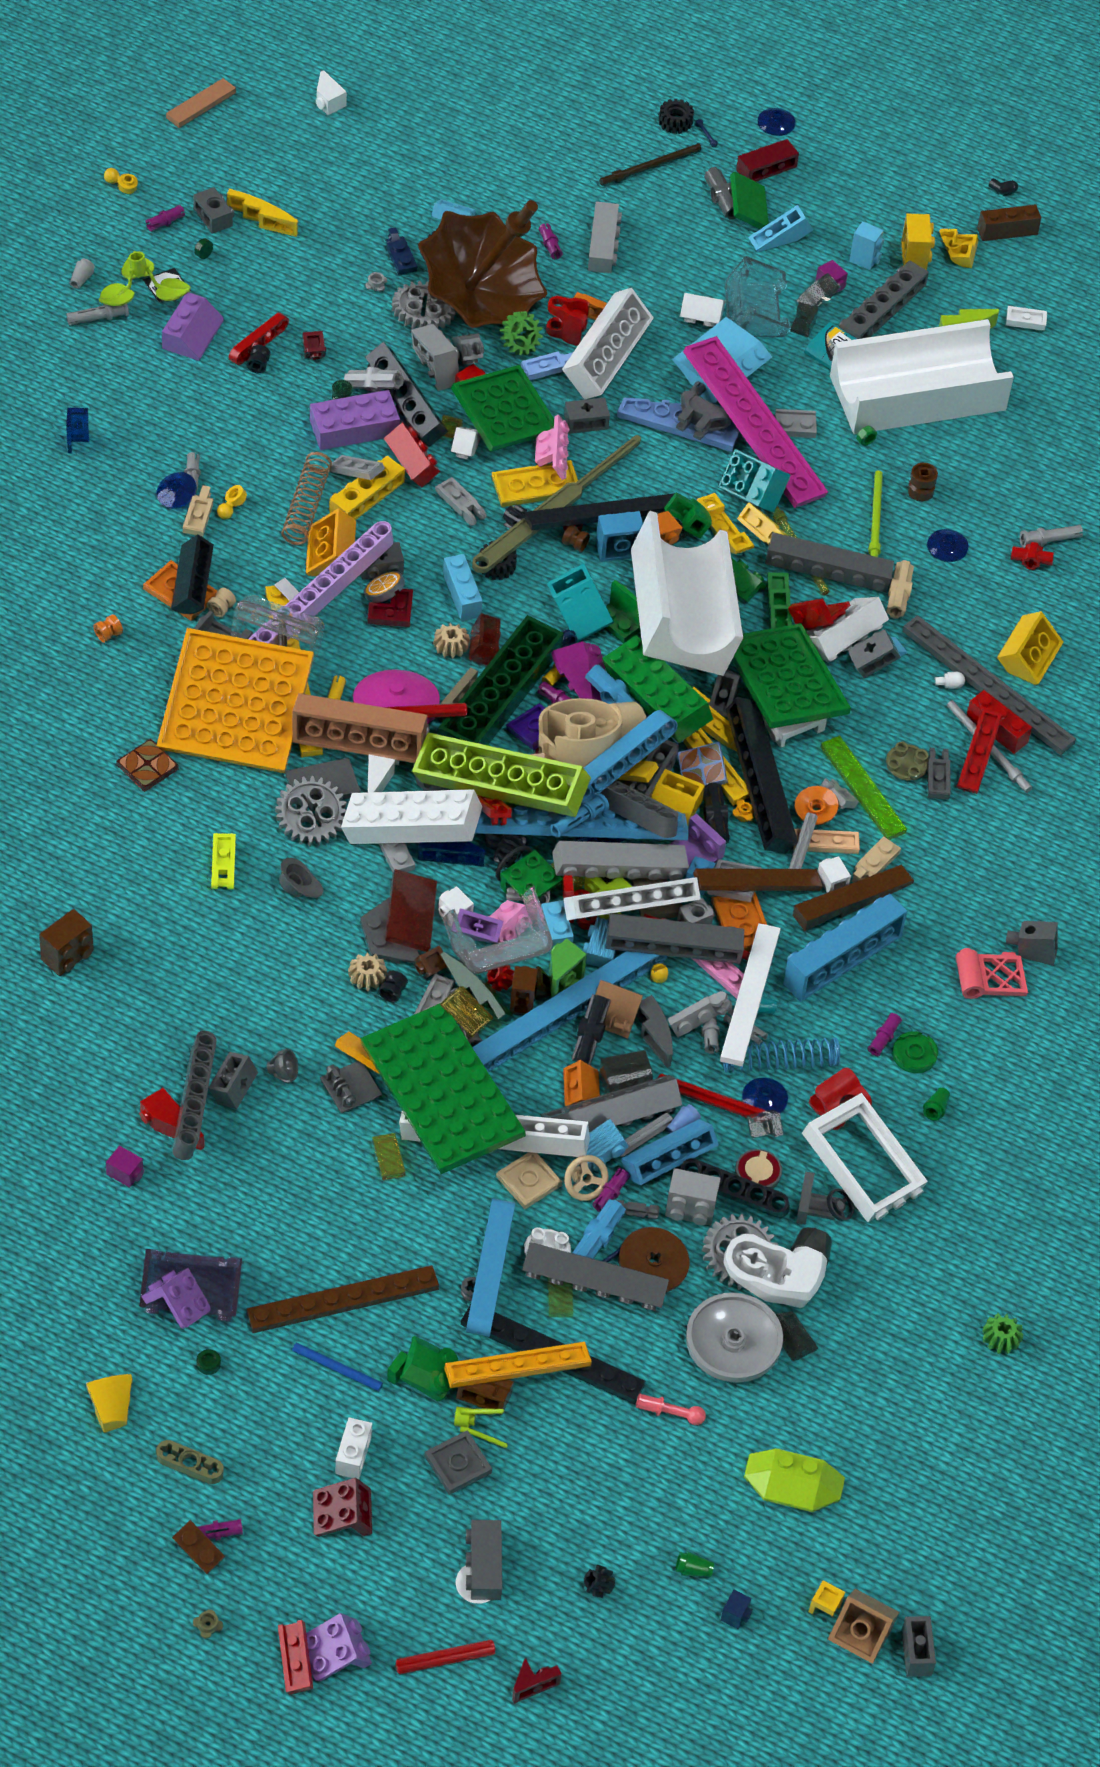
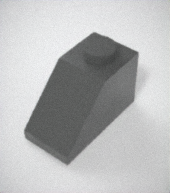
M726 670L724 676H717L709 706L722 716L727 717L725 709L735 700L742 680L739 673Z

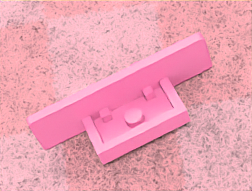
M556 415L554 428L543 431L536 437L535 462L540 467L553 461V468L563 480L566 479V471L568 470L567 457L569 455L567 445L569 444V426L565 420Z

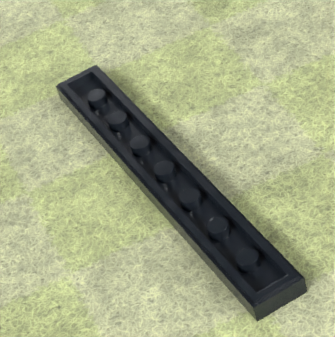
M675 493L525 512L524 518L531 530L595 523L598 522V516L640 511V515L643 517L647 516L649 511L656 512L657 514L665 512L664 507Z

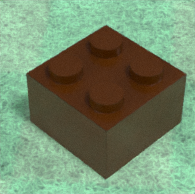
M72 909L39 934L41 960L58 976L71 971L75 964L82 959L88 958L94 951L92 924L75 909Z

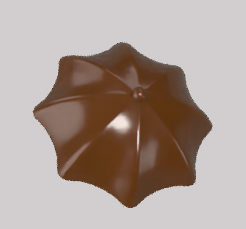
M533 200L527 201L520 212L514 211L509 214L505 224L495 212H488L477 216H466L445 211L436 231L418 243L419 251L428 268L429 294L453 308L469 327L477 328L485 324H502L503 321H508V315L523 311L528 313L529 309L537 301L547 296V290L537 270V247L533 243L521 238L531 228L530 219L538 209L537 203Z

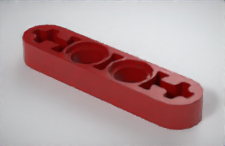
M280 312L276 313L235 345L229 353V360L237 365L243 364L250 357L251 348L254 345L265 346L287 328L289 318Z

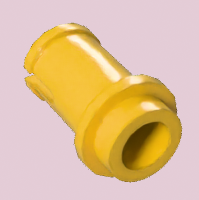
M554 663L553 668L541 680L553 687L561 677H565V674L560 675Z

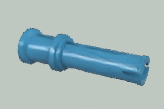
M598 793L593 796L592 800L581 803L576 817L566 816L557 823L550 826L551 833L559 838L585 820L591 821L600 812L608 811L609 802L607 798Z

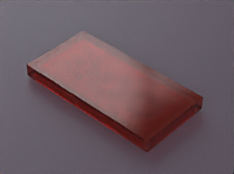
M397 869L394 870L385 941L425 952L429 951L437 888L436 880Z

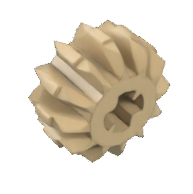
M450 622L448 626L442 624L440 629H436L433 644L436 647L437 653H443L444 658L449 655L453 659L455 655L461 657L463 652H467L470 637L467 634L466 628H461L459 624L452 626Z
M367 952L364 957L358 954L356 959L351 960L348 975L351 977V983L357 984L358 989L366 987V990L369 991L370 987L377 989L379 984L384 983L387 968L384 960L378 959L377 954L370 956Z

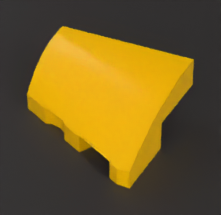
M940 229V236L951 261L959 266L972 268L979 240L978 234H958L957 229Z
M131 1374L115 1375L86 1383V1388L95 1407V1414L103 1433L127 1425L131 1384L133 1382Z

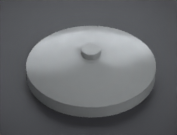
M723 1293L706 1299L693 1311L687 1326L686 1343L694 1362L710 1376L727 1382H746L763 1376L775 1365L782 1349L783 1331L775 1313L759 1299L741 1293Z

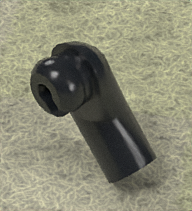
M993 178L988 185L1002 195L1011 194L1018 190V183L1013 180L1001 183Z

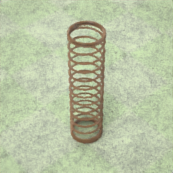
M311 452L306 457L296 492L294 493L284 527L281 531L283 539L291 544L301 545L306 543L309 531L319 506L318 502L321 500L320 496L323 494L322 490L325 488L324 485L327 482L326 479L332 467V461L326 454ZM312 455H320L329 461L330 466L324 460L315 458L308 460V458ZM309 461H322L327 464L328 468L325 469L320 465L310 464ZM308 472H315L324 478L318 479L309 475ZM306 478L319 480L322 484H314ZM304 484L317 486L320 490L307 488ZM302 490L313 491L318 496L305 494ZM303 495L311 497L316 502L306 501L302 499L300 496ZM301 501L309 503L314 508L304 507L300 505L298 502ZM296 508L308 509L312 514L302 513ZM294 514L306 515L310 520L300 519ZM292 520L304 521L308 526L298 525ZM290 528L296 533L304 534L305 537H294L286 529ZM284 530H285V532H286L289 536H291L292 538L298 539V540H303V541H301V542H296V541H292V540L288 539V538L284 535Z

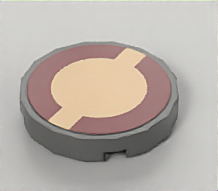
M753 1149L740 1155L736 1162L735 1174L766 1187L775 1188L781 1180L782 1166L779 1159L773 1153L763 1149Z

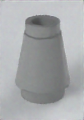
M82 258L80 261H77L69 282L72 287L79 289L93 275L95 266L90 260Z

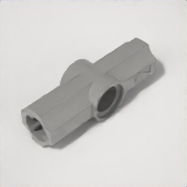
M367 367L366 370H349L345 374L344 381L346 387L350 389H365L379 392L381 389H399L400 386H403L404 378L402 377V372L398 370H382L375 367Z

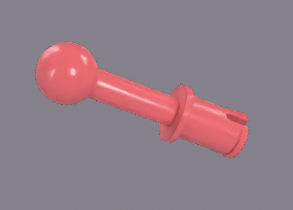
M639 1394L637 1397L636 1408L654 1412L656 1416H660L661 1412L687 1418L688 1422L692 1425H701L706 1419V1413L700 1406H693L688 1409L665 1403L664 1397L655 1398Z

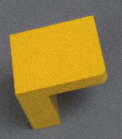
M823 1580L811 1601L808 1612L813 1614L816 1608L833 1616L843 1602L845 1591Z

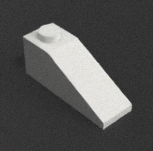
M369 754L368 793L382 792L394 775L395 765H399V760Z

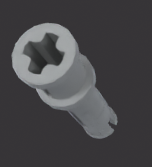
M103 304V306L66 313L68 324L71 326L104 318L112 320L113 317L121 315L129 316L127 304L122 306Z
M1081 525L1049 530L1037 528L1036 531L1029 532L1022 530L1019 536L1020 544L1025 548V545L1031 542L1044 546L1047 542L1082 538L1083 533L1079 532H1083Z

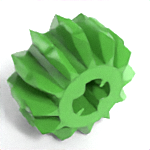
M997 1313L994 1318L989 1317L983 1326V1342L989 1343V1350L996 1348L998 1354L1002 1350L1009 1354L1011 1349H1018L1020 1342L1023 1340L1022 1325L1017 1324V1317L1009 1319L1008 1313L1004 1317Z

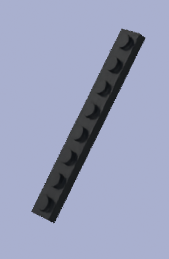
M471 1304L461 1319V1325L466 1328ZM494 1312L490 1337H488L519 1352L565 1345ZM590 1356L591 1366L562 1371L634 1405L646 1382Z

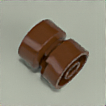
M922 462L913 466L908 493L914 500L923 502L933 497L938 471L932 464Z

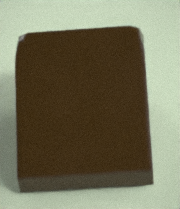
M537 966L535 999L539 1000L550 996V978L541 967Z

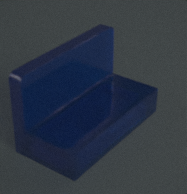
M67 408L66 431L68 453H72L73 442H89L88 408Z

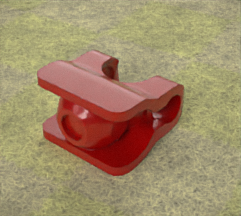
M551 297L548 302V311L556 317L548 320L546 324L547 334L562 339L568 344L578 346L581 342L582 332L585 331L588 324L589 302L581 298Z
M845 1067L816 1087L815 1094L809 1099V1105L817 1114L822 1116L860 1093L864 1095L870 1105H872V1099L861 1085L855 1073L850 1068ZM845 1122L842 1123V1124H840V1125H838L837 1127H835V1128H833V1129H834V1130L840 1129L842 1126H844Z

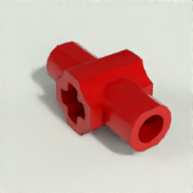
M1031 542L1025 545V548L1016 546L1012 548L1011 560L1022 561V565L1027 569L1034 570L1040 564L1050 566L1053 564L1054 552L1043 551V547L1039 543Z

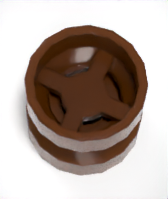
M571 525L566 529L562 543L567 546L572 545L575 550L583 552L589 543L590 534L585 531L581 532L577 527Z

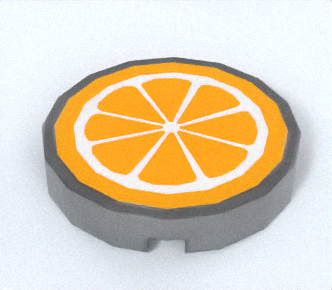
M398 571L381 574L366 585L364 594L368 601L372 600L375 603L386 601L394 597L395 591L403 589L405 579Z

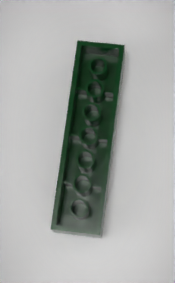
M527 615L458 702L466 703L467 715L446 717L438 727V735L483 745L489 744L554 661L551 654L553 650L563 648L564 633Z

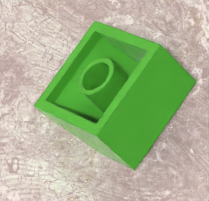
M567 938L561 944L557 943L550 952V998L584 978L587 954Z

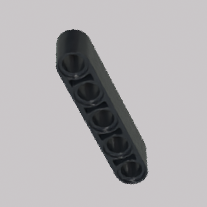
M694 1158L686 1159L681 1164V1170L686 1171L689 1167L693 1166L698 1168L697 1173L719 1176L718 1195L777 1218L785 1217L790 1211L788 1197L782 1192ZM732 1184H740L742 1187L739 1192L733 1193L729 1190ZM761 1192L763 1198L760 1201H753L751 1199L752 1194ZM778 1200L785 1202L784 1208L780 1210L773 1208L774 1202Z

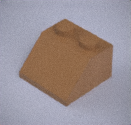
M854 1589L848 1595L828 1640L873 1664L900 1612Z

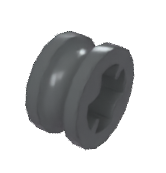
M468 1277L462 1282L461 1295L467 1301H472L473 1292L471 1290L468 1291V1286L475 1287L476 1277Z

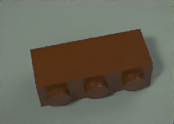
M1036 204L985 210L980 212L977 229L982 241L1038 235L1042 217Z

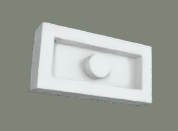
M1008 306L1007 326L1045 331L1047 311Z

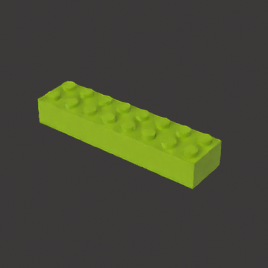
M429 732L426 735L412 770L422 783L452 790H475L479 796L576 817L591 780L590 775L583 766Z

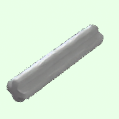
M808 812L805 816L789 869L802 868L818 818L816 814Z
M664 1113L627 1137L625 1141L629 1147L625 1149V1152L620 1157H624L665 1130L671 1123L672 1116Z

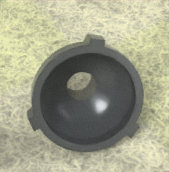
M283 1049L267 1063V1071L270 1075H274L286 1083H291L298 1075V1059L291 1049Z

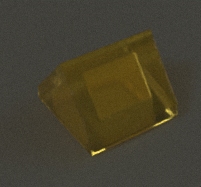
M447 415L442 416V422L449 431L444 436L454 439L456 427H463V419Z

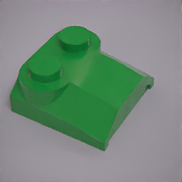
M413 1336L400 1379L438 1402L451 1389L444 1369L445 1363L456 1362L458 1357L450 1348L440 1349L423 1339Z

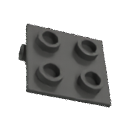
M359 1061L341 1069L330 1065L326 1069V1075L320 1077L340 1113H344L382 1096L381 1091L365 1065Z

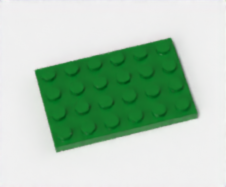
M801 623L743 633V639L732 658V662L770 729L850 714V705Z

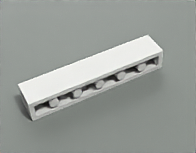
M695 877L563 899L567 920L700 900L698 880Z

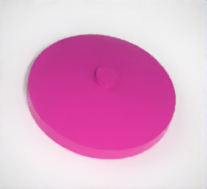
M384 670L373 673L358 683L354 690L353 702L378 707L440 704V696L435 685L424 676L405 670ZM427 718V725L431 721H433L434 718Z

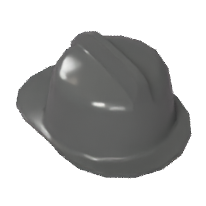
M286 858L282 861L279 883L284 891L295 897L304 895L318 898L322 895V885L304 863L295 858Z

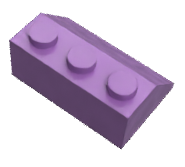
M188 292L184 295L162 330V349L199 361L224 321L223 316L206 298Z

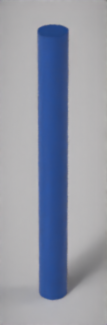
M297 1342L292 1349L293 1352L378 1392L383 1386L382 1382Z

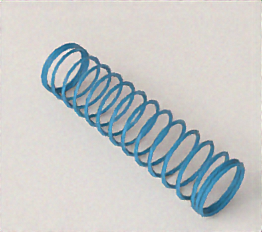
M833 1037L829 1044L828 1040L824 1038L820 1045L819 1040L815 1038L812 1045L808 1039L802 1045V1042L798 1039L795 1045H793L791 1040H788L785 1046L780 1040L777 1047L773 1041H770L768 1048L766 1043L762 1041L759 1049L757 1044L752 1042L750 1049L749 1046L747 1049L749 1069L752 1071L751 1055L753 1044H755L758 1054L759 1071L761 1070L760 1052L763 1043L767 1054V1069L770 1070L769 1050L772 1043L776 1054V1069L778 1070L780 1042L784 1049L785 1069L788 1068L787 1047L789 1042L793 1049V1065L796 1069V1046L798 1041L802 1049L803 1068L806 1067L804 1052L807 1041L811 1050L812 1068H814L813 1049L815 1041H817L820 1050V1066L823 1067L822 1047L824 1040L829 1050V1066L831 1067L833 1063L835 1067H838L840 1064L839 1041L836 1037ZM723 1062L726 1073L730 1072L731 1068L732 1072H734L733 1064Z

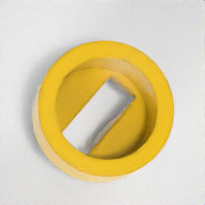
M661 963L653 965L650 971L651 980L655 983H664L668 978V968Z

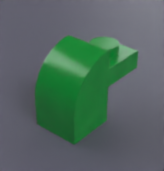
M676 492L664 507L665 512L669 511L672 516L682 521L685 531L699 539L712 525L709 512L694 498L689 500Z

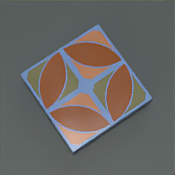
M720 742L678 752L682 776L705 786L712 782H717L718 785L728 783Z

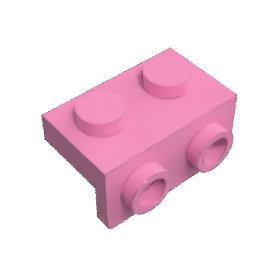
M509 900L502 903L492 915L488 916L504 921L498 943L504 949L533 923L526 905Z

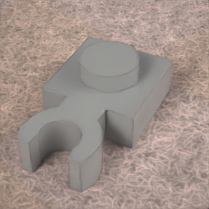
M825 778L822 782V787L830 789L836 795L839 808L856 807L859 801L846 788H841L836 780L831 779L829 781Z

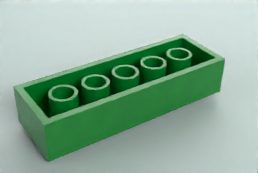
M637 635L602 658L607 673L614 680H622L627 685L629 694L649 715L657 710H662L677 722V730L672 737L678 743L713 720L708 702L664 660L643 655L642 640Z

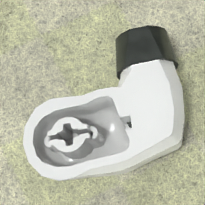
M807 1227L800 1230L791 1250H788L782 1246L771 1244L754 1234H742L732 1239L724 1254V1265L731 1278L762 1300L802 1308L818 1291L825 1277L832 1239L822 1230Z

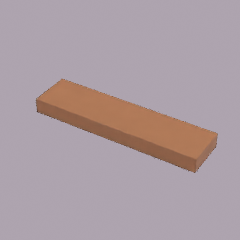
M222 78L167 112L166 118L180 128L235 94L236 87Z

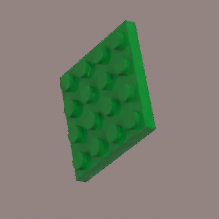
M520 365L456 382L451 387V390L490 452L536 439L541 432L554 428L553 416Z

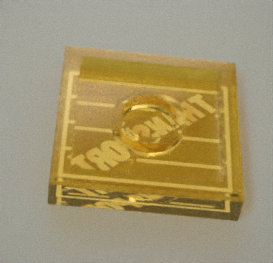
M460 986L440 1004L471 1037L493 1019V1016L463 986Z

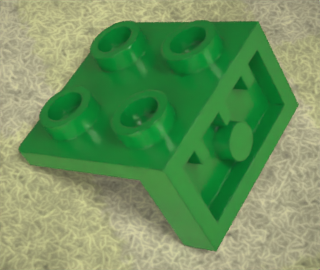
M614 580L611 584L610 603L606 605L614 623L605 627V629L624 644L641 632L637 597L625 585Z
M534 850L500 873V888L505 893L507 888H513L527 904H531L562 883L563 878L556 876V871Z

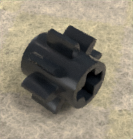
M520 505L509 506L503 514V519L506 520L504 526L509 529L524 518L527 509Z
M596 1565L595 1570L589 1569L584 1577V1584L587 1587L586 1592L598 1598H603L604 1593L610 1594L615 1587L613 1571L601 1565Z

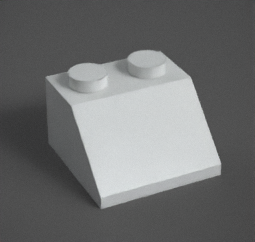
M684 293L680 317H684V322L696 323V320L704 321L703 325L714 327L722 319L726 300Z

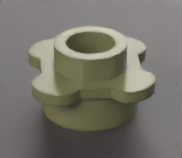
M207 1610L202 1612L199 1617L194 1618L193 1626L200 1630L202 1638L208 1639L212 1633L223 1629V1622L218 1620L215 1611Z

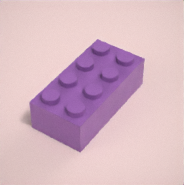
M389 390L310 404V423L320 450L384 439L400 425V418Z

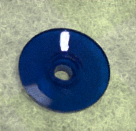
M781 108L766 109L758 116V126L769 135H787L795 128L794 116Z
M172 473L166 476L158 485L157 499L167 508L183 507L192 500V496H195L197 484L188 473Z
M941 529L933 532L927 542L930 554L944 562L961 560L966 556L969 548L967 539L961 533L951 529Z
M757 1078L750 1081L744 1087L742 1101L765 1110V1118H771L785 1110L788 1103V1094L784 1086L778 1081L771 1078Z

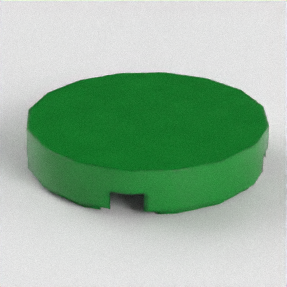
M906 1032L900 1035L894 1043L892 1050L893 1060L904 1071L924 1073L936 1064L938 1056L937 1044L931 1037H926L921 1032Z

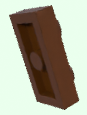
M191 1520L172 1537L206 1574L225 1558V1555Z

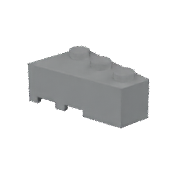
M434 324L412 329L413 349L423 365L427 364L429 367V377L436 379L435 387L437 391L451 388L453 383H455V375L459 373L458 359L460 354L457 347H454L450 340Z

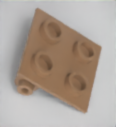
M600 980L595 995L611 1000L605 1020V1030L628 1038L643 995Z

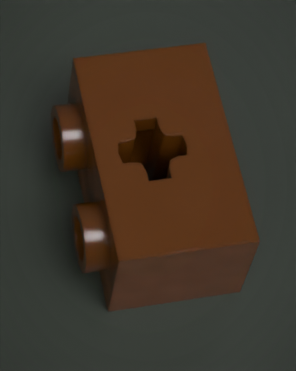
M515 966L510 1002V1012L512 1014L523 1016L533 1010L538 969L528 966Z

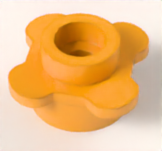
M738 800L736 809L732 811L733 816L741 822H748L753 819L754 811L752 804L744 800Z

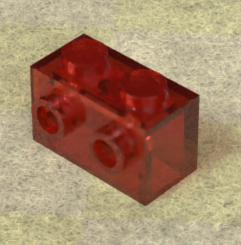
M480 613L471 628L469 660L488 665L500 650L501 619Z

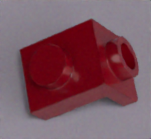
M323 331L303 332L305 358L319 360L325 357L326 347L324 345Z

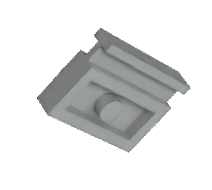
M775 410V418L789 437L816 438V411Z

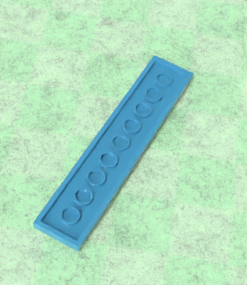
M516 806L515 808L510 807L512 814L511 818H507L506 825H500V818H498V825L493 826L491 818L481 811L475 833L554 836L551 833L550 826L565 817L550 811ZM608 809L604 813L600 812L597 814L595 819L591 821L585 820L561 836L688 841L689 832L686 815L678 812L677 835L672 838H664Z

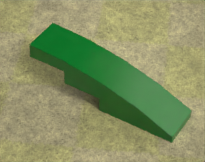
M768 572L769 629L792 625V616L788 610V607L791 605L789 573Z

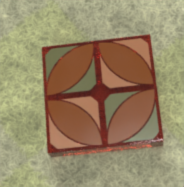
M151 738L116 761L117 766L144 792L179 770L178 764L160 747H157V744Z

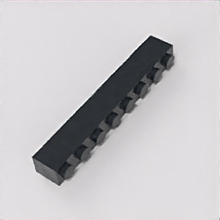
M736 697L725 710L763 847L767 851L786 854L798 840L762 713L755 700Z

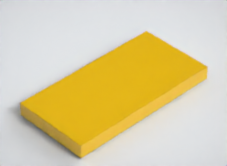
M572 460L567 461L568 470L566 471V479L563 480L553 468V463L540 467L536 465L492 472L491 477L501 507L545 501L567 483L577 482L578 478Z

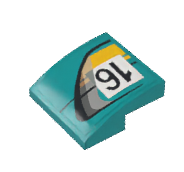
M829 322L805 348L804 353L831 370L835 343L856 340L857 338Z

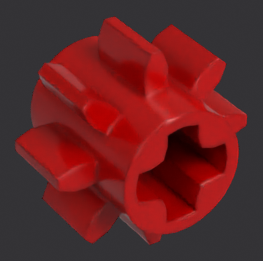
M504 962L500 965L494 964L488 970L487 982L492 985L493 989L499 992L502 988L508 990L513 983L514 970L510 969V965Z

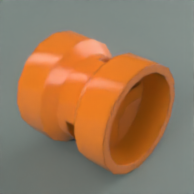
M114 614L108 616L105 621H99L93 625L96 636L103 643L109 641L113 635L118 636L123 633L121 622Z

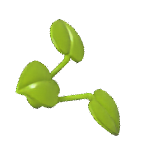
M134 251L129 255L121 270L122 276L128 279L127 286L120 283L110 284L102 290L98 300L109 306L125 305L134 298V292L130 290L132 279L150 276L155 287L158 288L156 296L165 301L176 300L190 291L191 287L187 283L175 278H166L160 284L157 283L152 274L155 269L153 262L145 258L143 252Z

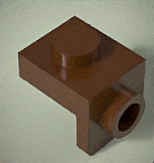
M440 945L415 958L416 970L420 975H424L425 979L447 968L445 961L440 955L443 953Z

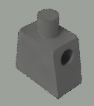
M1023 921L1020 932L1007 931L1006 944L1018 945V955L1021 958L1054 966L1058 950V922Z

